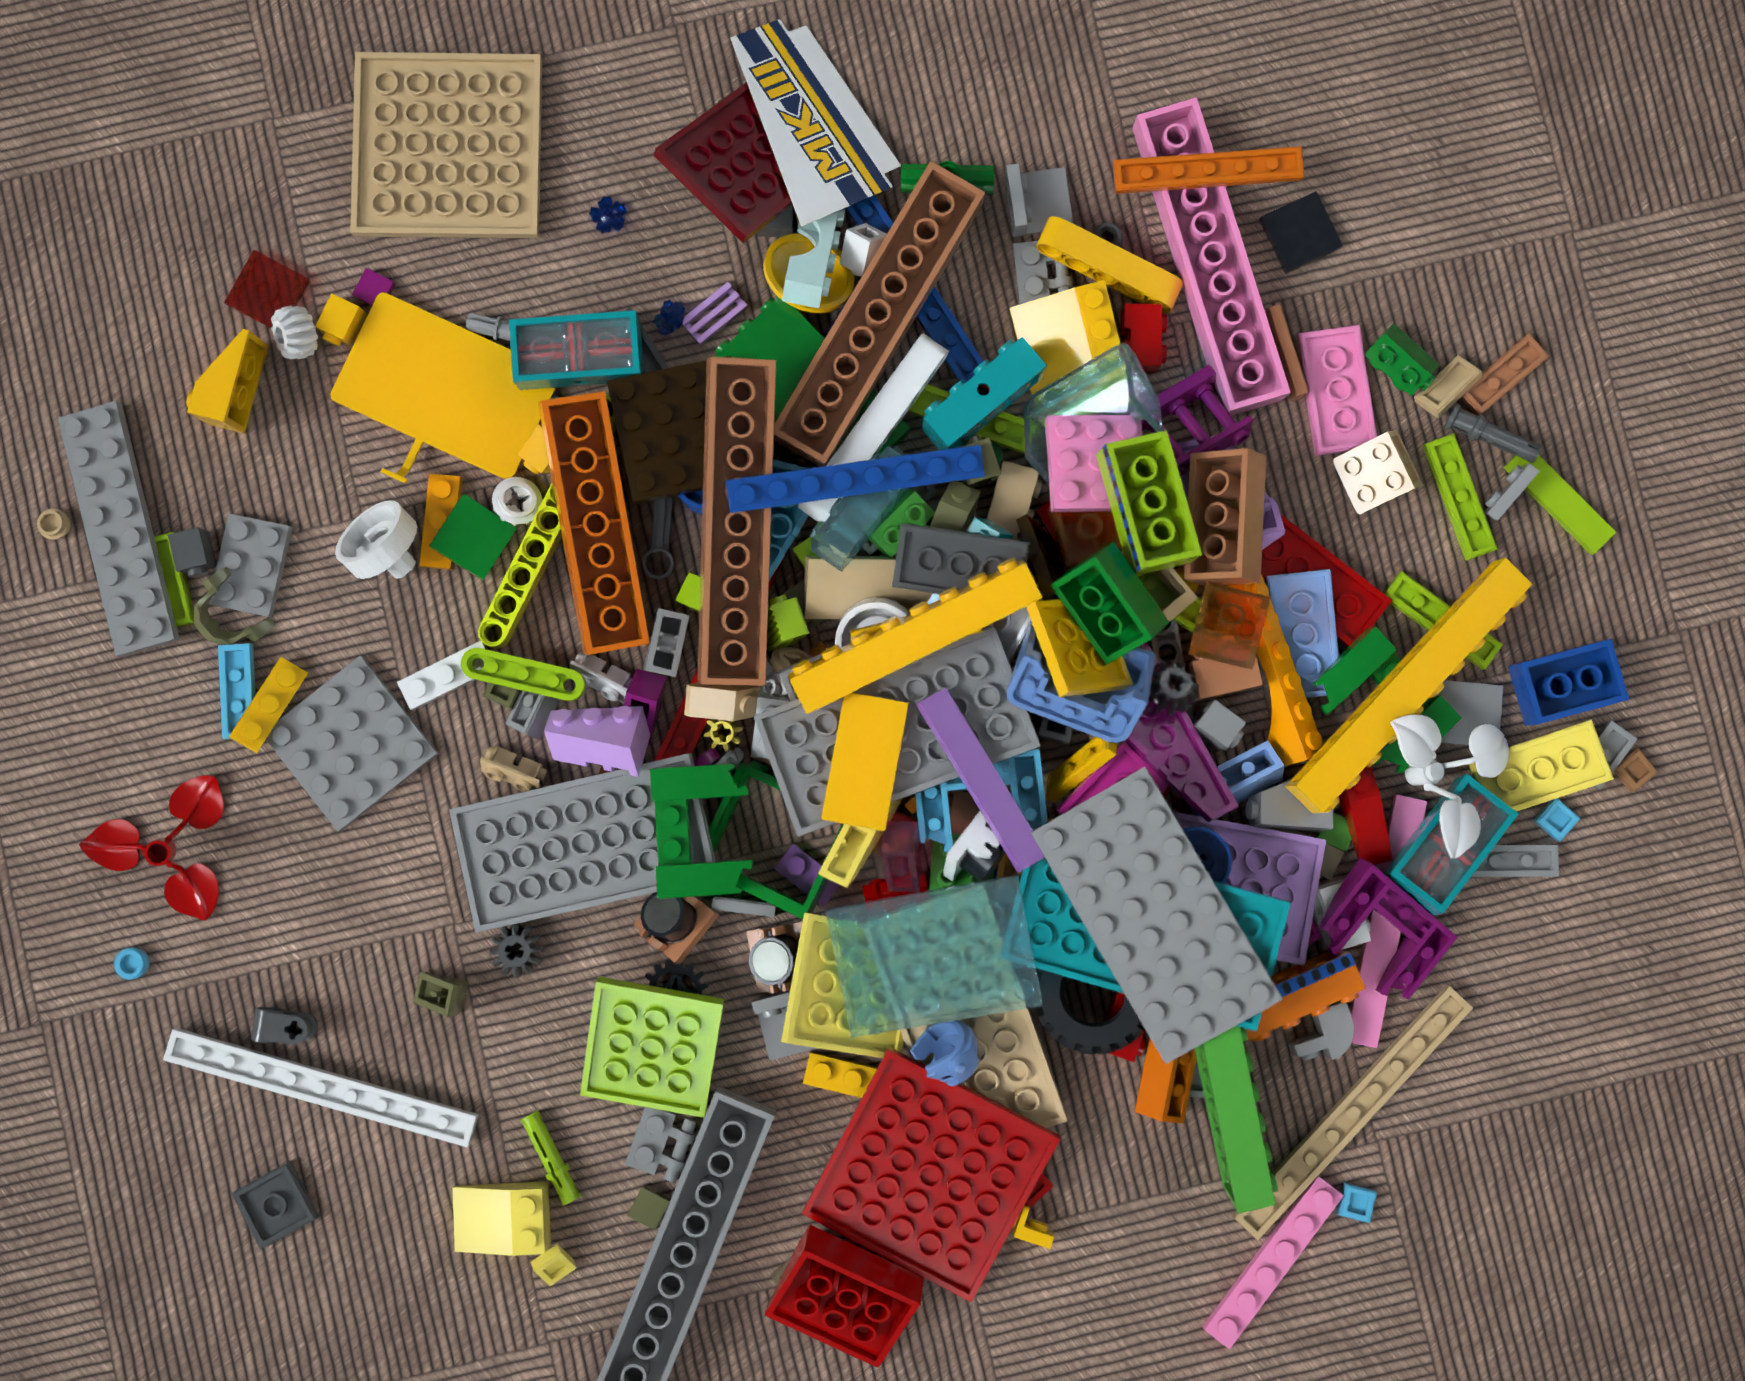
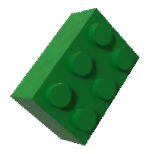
M1114 542L1069 569L1050 585L1106 665L1151 640L1169 623V620Z

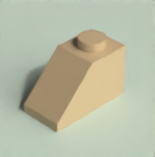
M699 682L687 684L684 715L726 721L752 718L756 715L760 686L706 685Z

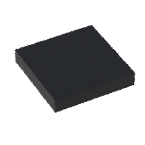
M1317 191L1265 214L1259 219L1285 274L1343 247Z

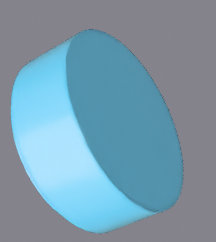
M138 947L123 949L114 960L116 973L127 980L142 977L148 971L150 965L147 953Z

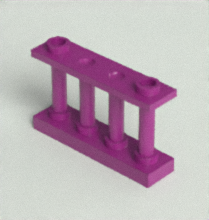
M1210 365L1124 414L1141 415L1142 431L1146 429L1147 431L1151 430L1152 433L1166 431L1161 423L1163 418L1170 414L1178 416L1200 444L1185 454L1168 432L1180 476L1190 471L1191 453L1221 451L1231 445L1239 446L1250 436L1253 423L1252 417L1249 415L1237 423L1213 394L1212 390L1216 373ZM1195 399L1203 400L1226 430L1211 438L1188 410L1187 404Z

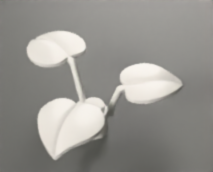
M1415 714L1396 718L1390 723L1396 732L1401 753L1405 761L1410 765L1405 770V777L1408 783L1413 786L1424 785L1425 791H1433L1451 799L1443 802L1441 806L1440 827L1450 858H1458L1479 837L1481 829L1479 814L1471 803H1462L1460 796L1434 786V784L1442 780L1444 769L1475 762L1477 772L1481 777L1492 778L1501 774L1509 759V747L1504 737L1505 735L1493 725H1479L1473 729L1469 737V749L1473 757L1439 763L1434 760L1437 757L1434 751L1441 744V734L1437 724L1431 718L1424 715Z

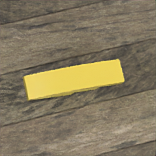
M902 799L890 803L887 825ZM844 824L818 874L848 889L884 831Z

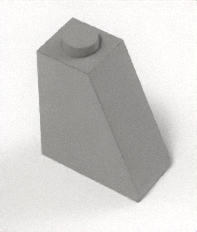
M1290 780L1249 796V800L1246 803L1245 814L1247 819H1249V826L1318 833L1333 829V809L1328 813H1311L1285 787Z

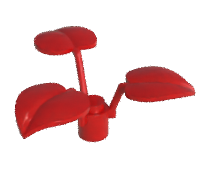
M213 775L197 776L182 783L175 789L169 800V812L174 817L183 820L166 838L156 839L147 846L138 844L140 832L134 824L125 819H112L101 824L87 838L80 842V848L91 860L110 870L125 871L135 867L140 860L138 849L142 850V854H144L145 860L153 866L166 864L168 868L178 870L179 873L170 876L165 883L164 896L167 903L181 914L206 921L212 915L219 897L218 879L213 870L203 863H194L186 870L182 865L175 863L172 860L176 855V846L173 839L188 823L196 829H207L219 822L224 812V798L218 780Z

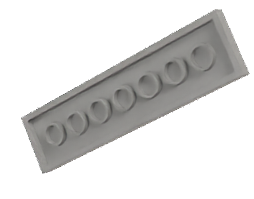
M112 401L59 417L58 422L115 655L123 657L180 640L157 545L154 541V533L122 404L118 401Z

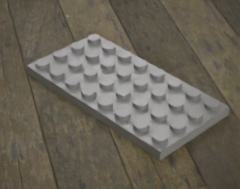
M995 626L984 629L983 632L963 637L852 692L909 703L891 802L960 777L917 707L919 702L944 688H947L992 764L1040 747L1027 710L1016 707L1007 698L1006 694L1012 670ZM844 696L809 714H806L800 700L797 699L753 716L798 837L837 823L821 820Z
M692 753L642 764L639 777L631 776L628 770L620 769L449 809L475 933L657 892L655 866H658L655 802L651 800L650 769L694 766ZM702 798L689 799L692 863L716 862Z
M1146 766L1031 832L1165 1064L1283 1000Z

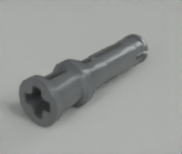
M1455 403L1444 424V429L1449 430L1452 428L1467 435L1471 441L1479 439L1530 463L1535 461L1542 445L1487 422L1488 418H1485V415L1480 414L1477 416L1461 409V405Z

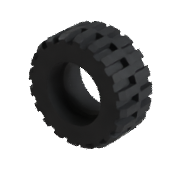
M1036 969L1037 973L1035 980H1033L1032 988L1034 990V1008L1037 1010L1042 1026L1047 1029L1051 1037L1063 1044L1064 1047L1082 1052L1083 1054H1107L1128 1046L1144 1031L1145 1028L1126 995L1123 1006L1113 1018L1101 1023L1086 1022L1076 1017L1067 1006L1064 988L1068 977Z

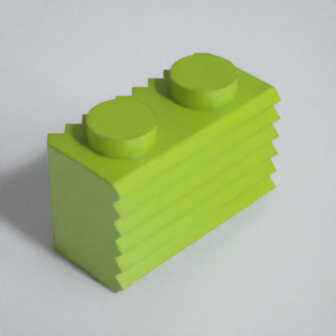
M783 595L768 601L767 651L771 652L779 647L793 645L809 634L797 597L787 599V596Z

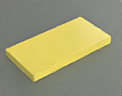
M1590 719L1509 746L1508 763L1503 772L1496 777H1481L1477 772L1476 762L1468 764L1473 779L1516 812L1614 779L1593 721Z

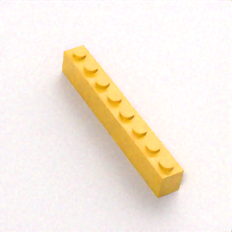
M1015 558L1008 559L997 566L998 571L988 576L985 572L980 573L968 580L969 585L959 590L956 587L947 589L938 595L939 600L929 605L925 601L909 609L910 614L901 619L894 616L880 623L881 629L870 634L868 630L858 633L850 639L852 643L842 648L839 645L832 646L821 653L822 658L812 663L807 659L793 666V672L788 674L789 681L806 714L1012 614L1034 601L1042 599L1027 564L1022 559L1018 561Z

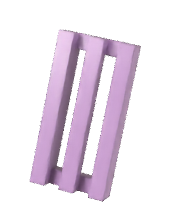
M727 282L680 321L696 342L702 346L748 309V305L734 291L730 283ZM727 294L730 295L727 299H725L722 303H720L717 307L710 311L696 324H694L693 326L691 325L693 321L700 317L704 312H706L724 296H726ZM736 302L737 306L703 334H698L700 329Z

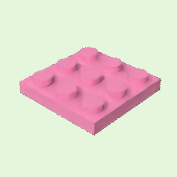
M1141 415L1047 416L1045 426L1051 512L1111 511L1096 454L1107 443L1142 436Z

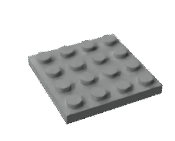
M363 656L356 658L281 717L266 738L269 745L337 832L344 830L440 754Z

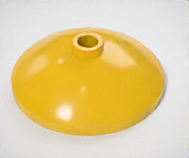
M800 233L788 234L778 238L768 248L764 258L763 270L766 281L781 300L790 256L802 255L815 248L813 243ZM831 249V254H836L833 274L826 273V277L831 278L828 297L822 296L819 308L789 302L785 303L799 310L811 313L831 312L844 305L854 288V274L851 273L850 269L839 264L842 252L839 249Z

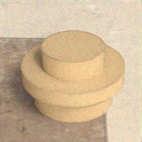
M48 509L38 517V530L45 538L51 540L61 539L69 532L70 519L62 510Z

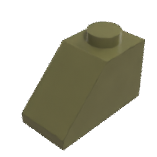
M951 481L939 502L930 527L966 532L975 515L981 491L961 482Z

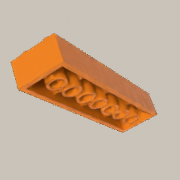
M605 391L542 400L538 403L583 654L591 655L650 644Z

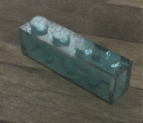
M887 446L881 455L876 453L871 460L901 456V454ZM910 488L847 496L844 499L838 498L830 509L829 514L831 515L825 522L819 521L810 534V537H812L811 551L842 572Z

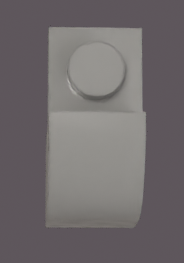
M1339 1000L1329 1005V1011L1318 1016H1312L1317 1032L1287 1041L1291 1054L1298 1058L1302 1057L1303 1060L1320 1056V1050H1323L1324 1055L1332 1060L1343 1055L1350 1047L1354 1037V1023L1347 1003H1341Z

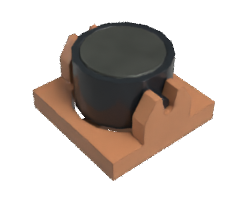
M655 892L644 902L641 915L634 923V926L640 930L639 935L647 939L650 945L662 951L674 963L680 965L719 917V914L712 910L698 896L657 899V892ZM694 908H696L697 919H696V925H695V927L693 928L694 922H695V911H694ZM685 936H687L686 939H684L683 941H680V942H678V943H667V942H676V941H678V940L683 939Z
M803 921L746 931L750 948L749 966L752 974L755 976L758 993H776L791 989L798 943L793 938L785 935V933L793 936L799 942Z

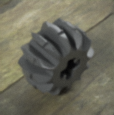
M520 923L513 924L512 932L507 926L502 927L500 930L503 937L496 935L492 938V941L499 945V947L489 950L490 954L499 955V959L494 960L492 964L496 967L504 963L503 975H507L513 968L515 978L521 976L522 969L527 974L532 973L534 970L531 963L539 965L542 962V959L536 956L535 953L545 951L544 946H535L534 943L542 938L541 935L537 934L530 937L532 932V926L530 925L526 926L522 932ZM521 944L522 948L520 950H523L524 953L516 957L513 956L512 952L515 950H511V946Z

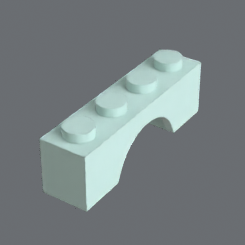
M841 209L804 226H801L800 222H798L797 232L807 237L815 248L802 255L790 256L782 301L819 308L822 296L828 297L831 278L826 277V273L833 274L836 254H831V249L838 250L841 232L835 229L836 227L842 228L845 209Z

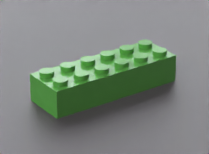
M1234 1026L1194 1049L1222 1185L1237 1213L1240 1214L1276 1205L1274 1192L1278 1191V1185L1274 1173L1269 1172L1268 1162H1272V1155L1268 1143H1263L1262 1133L1266 1132V1125L1262 1113H1257L1256 1102H1260V1096L1256 1083H1251L1249 1072L1254 1071V1066L1250 1053H1245L1243 1042L1248 1041L1246 1028Z

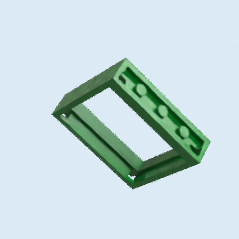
M752 760L750 765L740 762L733 777L738 788L748 785L751 777L780 790L777 779L767 774L769 767ZM742 796L724 797L709 827V834L714 854ZM844 824L841 825V827H840V829H839V831H838V833H837V835H836V837H835V839H834V842H835V840L837 839V837H838V835H839V833H840V831H841V829H842V827H843ZM741 873L736 886L803 920L804 913L813 914L828 879L818 874L804 903Z

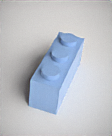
M1268 740L1217 766L1237 803L1283 780L1284 764ZM1190 806L1195 816L1202 817L1195 809H1193Z

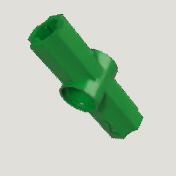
M942 161L937 164L983 190L985 195H993L994 166L958 165L953 161ZM901 164V193H912L928 164Z

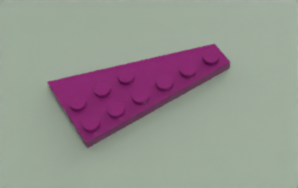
M1147 642L1138 646L1152 652ZM1155 657L1148 703L1129 737L1124 742L1209 823L1235 810L1239 805Z

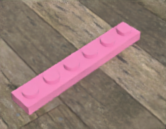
M1317 1176L1296 1199L1203 1324V1329L1228 1349H1231L1344 1195Z

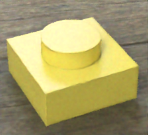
M556 1244L547 1250L545 1254H541L531 1261L534 1272L549 1286H552L577 1269L573 1258L559 1244Z

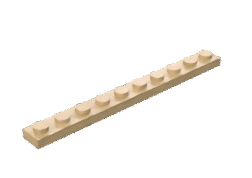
M1446 985L1273 1171L1278 1185V1191L1274 1192L1276 1205L1240 1214L1236 1211L1232 1215L1234 1219L1258 1241L1467 1016L1473 1007L1452 987Z

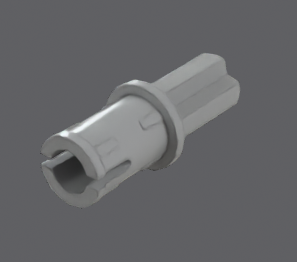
M475 313L468 315L466 320L467 330L491 336L494 341L499 339L510 341L509 321H504L503 317L498 316L496 319Z

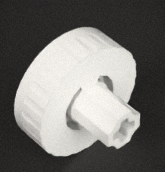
M396 501L380 502L361 513L346 528L337 543L335 550L336 558L356 578L368 579L379 575L385 570H388L396 579L402 578L416 564L413 556L407 551L417 532L416 521Z
M885 597L863 599L853 604L851 608H848L844 616H842L836 631L835 645H839L842 648L852 643L849 630L881 623L894 616L898 618L904 617L910 613L897 601Z

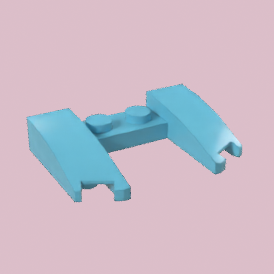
M1030 750L993 764L1006 786L1010 785L1011 795L1032 830L1048 823L1040 750ZM960 777L915 793L920 843L924 844L926 838L944 844V852L948 853L952 848L953 842L947 792L968 790Z

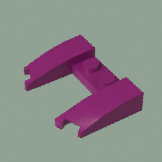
M1360 858L1333 897L1319 925L1320 929L1323 931L1327 930L1332 942L1327 947L1330 953L1337 956L1372 910L1377 911L1406 937L1391 959L1375 990L1382 995L1388 996L1390 988L1402 989V997L1410 999L1458 937L1378 868Z

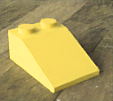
M548 1181L452 1187L455 1252L509 1256L545 1254L551 1246Z

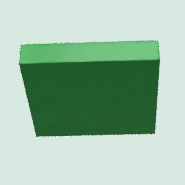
M463 493L429 547L483 581L517 528L507 521H501L498 515Z

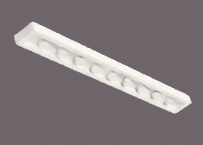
M179 1028L172 1029L163 1058L164 1061L464 1147H468L471 1144L479 1114Z

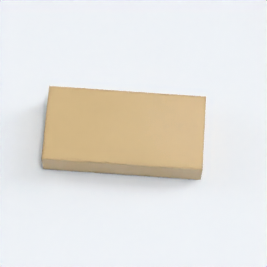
M1457 355L1436 375L1437 378L1425 391L1421 390L1414 397L1415 403L1439 419L1482 377V370L1460 355Z

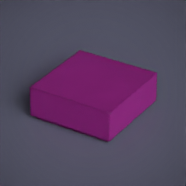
M366 268L352 295L372 306L378 294L388 293L391 295L396 284L392 280Z

